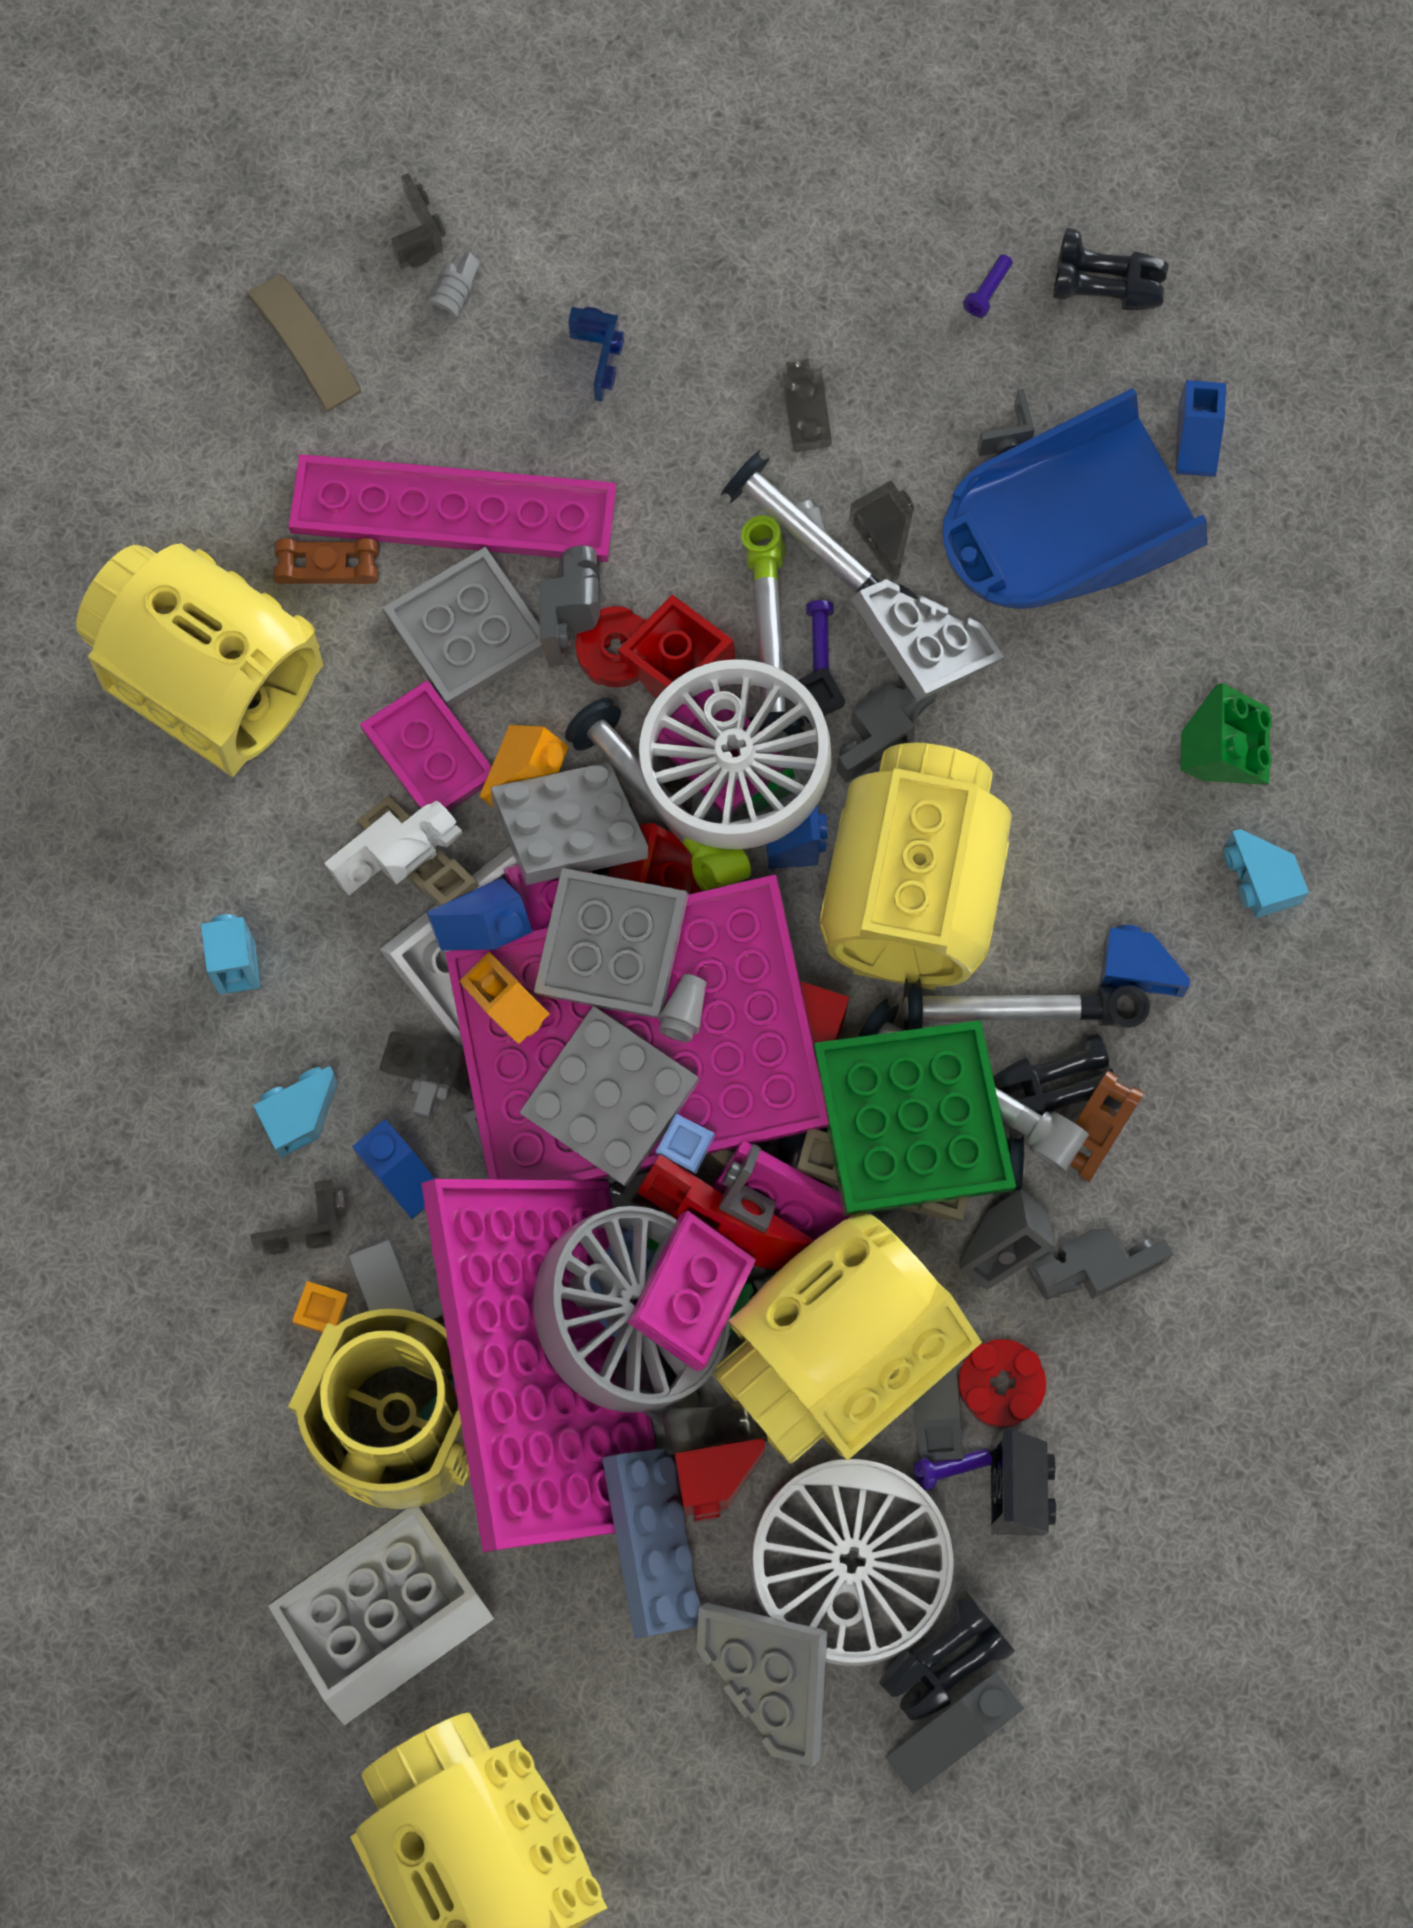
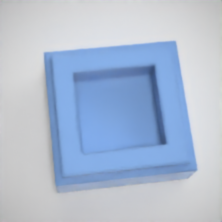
M675 1114L656 1153L697 1173L716 1134Z

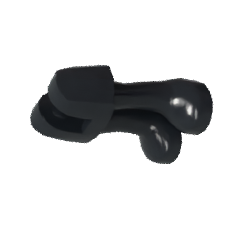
M1066 228L1059 254L1053 298L1067 299L1074 295L1108 296L1121 299L1123 310L1153 309L1163 304L1164 287L1160 283L1164 282L1167 277L1169 264L1154 256L1134 251L1131 256L1101 254L1087 250L1083 247L1081 232L1076 229ZM1079 271L1110 274L1123 277V279L1094 277L1082 274Z
M1097 1033L1084 1038L1081 1047L1072 1053L1031 1066L1027 1058H1024L994 1075L993 1079L995 1087L1005 1094L1023 1089L1026 1098L1017 1101L1043 1116L1046 1112L1089 1101L1107 1070L1112 1073L1114 1072L1113 1069H1108V1053L1102 1038ZM1081 1072H1098L1085 1079L1042 1091L1041 1084ZM1109 1095L1103 1102L1104 1105L1114 1111L1119 1110L1121 1107V1103Z
M963 1587L952 1597L955 1616L951 1623L935 1638L914 1652L905 1649L880 1679V1685L892 1697H897L908 1691L901 1699L900 1708L910 1720L921 1719L951 1704L947 1691L957 1682L992 1660H1005L1016 1652ZM977 1635L975 1641L956 1658L937 1672L932 1670L946 1656Z

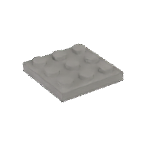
M486 547L382 607L384 615L448 708L544 651L540 641V625Z
M610 762L491 787L492 803L526 885L560 878L562 868L589 872L648 858V845Z
M562 868L534 993L538 996L658 1019L666 1001L689 894L683 890Z
M593 1006L519 1113L627 1187L669 1127L675 1114L679 1113L701 1079Z

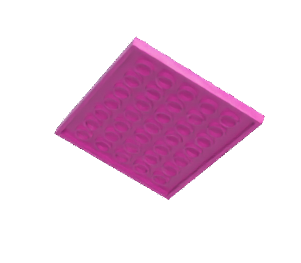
M776 874L690 894L665 1005L681 981L682 975L689 974L703 979L707 985L699 1033L693 1035L691 1042H681L663 1035L659 1031L661 1022L656 1018L596 1008L701 1079L678 1115L716 1134L706 1155L737 1148L742 1140L749 1144H756L804 1133L808 1130L826 1128L828 1121L813 1048L814 1043ZM548 928L533 931L495 950H452L445 952L488 1180L592 1181L610 1177V1175L519 1113L593 1007L538 996L534 993ZM488 952L492 953L549 1013L543 1020L541 1027L533 1035L526 1037L520 1044L483 1010L459 982ZM665 1133L639 1170L653 1167L660 1156L656 1153V1150Z
M433 1179L421 1183L483 1553L616 1534L602 1458L617 1454L656 1450L651 1418L642 1412L628 1413L603 1408L583 1398L568 1386L555 1371L542 1348L535 1325L533 1309L537 1274L543 1259L552 1245L578 1222L598 1212L613 1208L608 1181ZM605 1228L592 1230L594 1237L602 1248L606 1250L610 1244ZM579 1241L573 1249L572 1255L589 1267L594 1261ZM566 1268L563 1273L562 1285L569 1288L570 1281L575 1274ZM561 1298L562 1313L565 1320L592 1314L590 1310L577 1306L573 1300ZM600 1321L568 1328L567 1331L575 1348L579 1351L603 1331L605 1327ZM612 1335L585 1356V1362L598 1375L614 1343L615 1338ZM615 1367L614 1372H613V1374H612V1376H611V1378H610V1382H611V1384H613V1385H614L616 1367Z

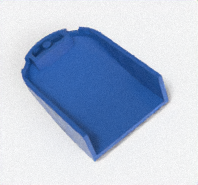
M1134 388L976 467L960 482L953 492V498L943 521L945 550L949 563L958 579L981 599L998 606L1015 609L1041 607L1119 585L1167 565L1208 544L1207 520L1203 514L1194 518L1139 418L1137 393Z

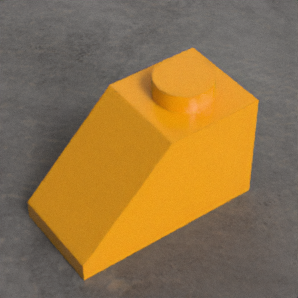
M509 725L479 798L494 808L491 800V787L558 773L569 746L544 726Z
M490 952L459 980L483 1010L518 1044L526 1037L533 1035L541 1027L543 1020L549 1015L548 1011Z

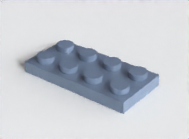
M671 1448L603 1457L634 1639L696 1627L698 1625V1608L701 1606L696 1592L692 1570V1555L687 1542L684 1511L680 1503L676 1481V1467L672 1459Z

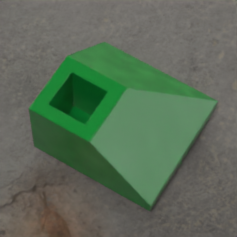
M1224 683L1216 684L1181 732L1180 770L1201 781L1268 785L1269 770L1272 764L1270 754L1272 717L1270 708Z

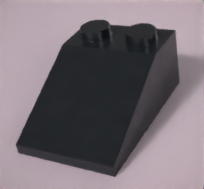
M1003 1429L990 1446L992 1458L991 1535L1044 1536L1049 1532V1525H1055L1056 1500L1055 1498H1048V1480H1055V1455L1047 1453L1046 1441L1013 1429Z

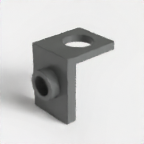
M1024 389L1017 390L1014 403L1019 426L980 433L977 447L979 456L994 453L1000 455L1033 438L1035 430Z
M753 1144L741 1163L733 1161L729 1166L721 1183L726 1186V1190L719 1209L765 1233L777 1203L744 1185L753 1171L761 1149ZM741 1200H750L756 1203L761 1208L762 1215H753L746 1211L742 1206Z

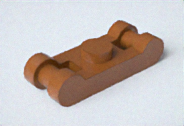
M283 538L275 541L274 555L278 557V565L274 567L273 581L277 584H375L378 581V568L374 566V558H377L379 555V543L376 540L363 538L355 542H297L293 539ZM294 558H306L305 568H296L294 566ZM347 558H358V565L347 567Z
M1107 1070L1075 1122L1076 1125L1089 1134L1083 1146L1093 1153L1089 1158L1083 1153L1078 1152L1070 1166L1080 1172L1078 1176L1087 1182L1091 1181L1145 1093L1135 1086L1130 1089L1117 1081L1119 1076ZM1108 1095L1122 1103L1118 1112L1103 1104Z

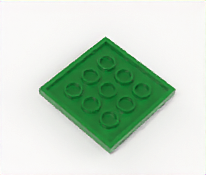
M981 1020L813 1044L828 1121L827 1131L844 1216L1009 1192L1016 1188Z

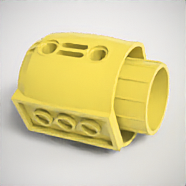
M182 543L171 545L158 553L141 545H132L118 552L93 579L82 599L77 614V632L87 644L93 647V650L88 655V659L103 690L231 777L237 774L246 761L253 759L267 749L285 730L304 702L315 676L324 666L319 650L320 646L314 633L315 628L306 619L299 615L292 617L282 609L281 605L273 597L266 593L260 594L250 587L237 573L233 571L227 572L217 566L215 561L200 549L192 551ZM252 699L260 701L259 705L255 708L247 709Z
M903 743L891 746L884 751L879 772L862 775L849 784L845 806L841 813L819 924L830 956L840 964L852 969L853 974L905 984L906 978L912 984L916 983L918 978H920L922 988L935 990L936 987L952 986L967 981L984 962L988 954L997 911L1012 821V814L1009 808L1000 799L990 794L993 773L985 762L969 753L947 746L929 743Z
M864 1212L852 1215L813 1241L770 1278L751 1300L727 1321L743 1344L716 1366L713 1375L747 1418L789 1464L796 1461L821 1438L848 1461L977 1348L982 1341L952 1295L937 1282L910 1249L880 1220Z
M402 1309L367 1311L346 1319L337 1326L327 1323L288 1405V1408L297 1416L300 1432L311 1457L324 1475L348 1495L377 1508L407 1509L433 1503L449 1493H454L457 1485L465 1487L470 1478L465 1443L462 1436L460 1413L456 1400L457 1395L444 1372L445 1370L453 1376L446 1328L424 1315ZM404 1366L422 1377L437 1382V1401L429 1421L420 1418L418 1408L406 1394L392 1393L380 1401L357 1390L368 1378L377 1372L387 1368ZM351 1402L375 1411L378 1422L385 1432L392 1437L403 1438L408 1437L415 1430L420 1432L410 1440L392 1447L377 1448L357 1443L352 1440L349 1430L348 1417ZM402 1404L409 1407L410 1415L404 1424L393 1426L387 1422L388 1411L393 1406ZM340 1441L343 1447L348 1451L346 1457L342 1451ZM429 1468H431V1470H430L429 1472H427L426 1474L422 1475V1473H423L424 1471H426V1470H428ZM421 1475L412 1480L392 1484L395 1477Z
M467 1712L447 1719L417 1734L378 1758L362 1772L363 1781L378 1811L365 1820L350 1838L395 1928H580L607 1909L601 1897L600 1886L595 1878L592 1877L582 1850L564 1814L535 1769L531 1755L522 1747L519 1739L490 1749L471 1713Z

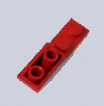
M663 1155L658 1157L637 1191L638 1194L671 1214L676 1220H678L680 1214L686 1211L691 1212L755 1258L754 1266L779 1271L814 1241L775 1214L772 1215L769 1227L764 1233L720 1210L719 1205L723 1197L722 1193ZM741 1200L742 1206L746 1211L753 1215H762V1210L756 1203L750 1200Z

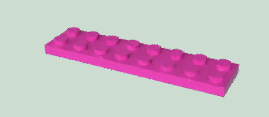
M299 454L288 527L291 534L356 540L368 538L378 542L477 551L486 547L489 552L560 558V555L571 547L585 545L592 547L596 551L598 562H608L617 488L616 483Z

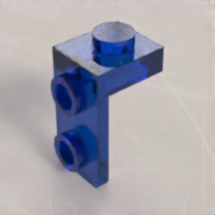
M572 307L568 320L570 338L603 344L594 380L595 401L602 402L605 389H613L616 367L611 366L613 355L620 356L622 353L625 333L619 331L618 315L603 313L601 310L593 307H585L583 309Z

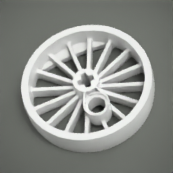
M717 661L697 667L680 676L655 700L645 718L639 744L640 770L651 802L663 819L676 831L695 842L721 849L753 848L782 838L796 829L813 812L824 793L831 768L830 735L823 713L812 694L788 673L757 661ZM743 684L740 700L731 692H720L719 687ZM755 685L770 689L771 692L745 732L744 725L750 687ZM712 689L714 694L707 699L703 712L692 697ZM780 696L786 697L796 705L756 735ZM682 704H685L714 739L670 718V716ZM728 709L735 713L734 717L726 722H720L713 718L718 711ZM801 716H806L813 727V730L767 742ZM666 727L705 748L659 744L656 742L662 728ZM813 742L818 743L817 759L772 754ZM738 749L740 756L732 757L730 751ZM656 755L699 759L696 762L659 772L653 771V757ZM767 766L812 770L813 773L806 786ZM704 772L670 798L665 795L659 784ZM756 774L798 796L786 807H783ZM745 777L750 780L775 811L756 816ZM736 779H739L750 818L730 823ZM715 780L693 816L678 807ZM728 780L722 824L703 820Z
M840 1459L821 1463L804 1470L789 1480L778 1490L763 1511L754 1534L751 1550L753 1586L766 1617L786 1621L784 1618L785 1614L836 1577L838 1578L809 1627L817 1628L824 1614H826L828 1620L833 1625L839 1627L836 1648L830 1649L826 1647V1662L843 1666H864L883 1662L915 1645L932 1628L942 1613L949 1597L954 1573V1555L950 1533L940 1510L921 1486L902 1472L878 1462L862 1459H849L848 1461ZM806 1486H831L843 1540L807 1492ZM838 1487L860 1489L852 1539ZM866 1491L888 1495L863 1538L859 1540ZM799 1493L837 1546L784 1514L780 1509L794 1494ZM895 1497L913 1502L919 1507L867 1545ZM922 1514L927 1518L935 1536L932 1539L872 1552ZM777 1518L831 1553L768 1543L766 1537L773 1520ZM937 1545L940 1567L939 1572L875 1560ZM850 1550L857 1551V1559L864 1561V1567H857L854 1574L848 1573L847 1565L840 1563V1557H847ZM772 1551L830 1561V1563L767 1577L764 1573V1552ZM873 1569L937 1579V1589L932 1603L927 1604ZM832 1570L831 1573L782 1609L776 1607L768 1589L769 1584ZM869 1577L925 1611L924 1617L913 1630L907 1631ZM861 1581L901 1635V1638L896 1642L881 1648L877 1647ZM847 1594L856 1600L858 1611L853 1618L845 1620L836 1616L832 1604L837 1596ZM863 1618L870 1647L869 1651H844L843 1644L846 1628L855 1626Z

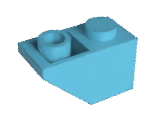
M1242 829L1232 831L1226 843L1227 847H1224V857L1228 868L1231 871H1237L1242 883L1238 886V892L1243 906L1246 909L1251 907L1254 917L1258 918L1302 904L1309 891L1294 854Z
M330 1066L323 1070L321 1067H316L304 1072L299 1076V1082L286 1089H283V1087L273 1088L260 1097V1102L253 1105L280 1158L319 1139L338 1084Z

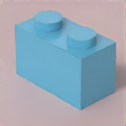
M225 914L212 918L211 922L202 923L201 931L206 971L219 995L261 988L255 940L244 918Z

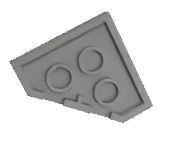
M883 580L862 589L850 599L917 702L994 666L1004 658L982 623L971 618H967L965 621L957 619L948 614L947 607L921 595L917 599L899 592V585L888 580Z
M705 1603L699 1607L696 1651L705 1664H712L724 1680L726 1686L723 1689L744 1719L747 1716L751 1718L764 1737L761 1741L772 1757L813 1767L820 1761L827 1630L710 1603Z

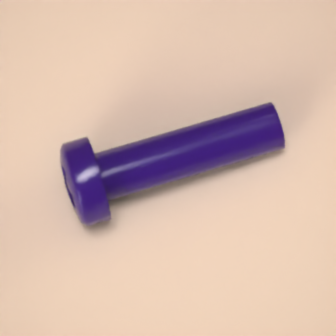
M1001 254L976 293H969L965 297L963 306L969 314L978 318H984L990 310L988 301L1013 264L1009 256Z
M826 600L811 601L806 604V615L812 616L813 673L825 667L829 671L828 616L834 614V604Z
M987 1449L964 1454V1459L943 1460L931 1463L930 1460L925 1458L914 1463V1477L919 1486L924 1490L935 1488L937 1480L990 1466L992 1458Z

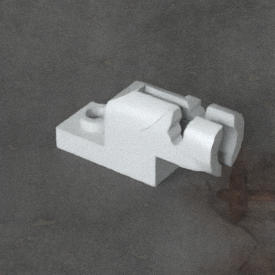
M435 800L431 804L422 807L403 823L388 811L324 864L339 886L348 895L352 894L380 870L395 884H398L425 861L435 858L438 855L435 850L436 846L448 847L463 835V832L458 826L454 825L456 821L448 810Z

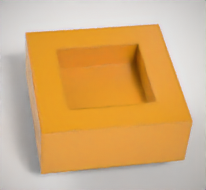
M306 1281L292 1323L315 1332L323 1333L327 1323L334 1326L340 1324L349 1295Z

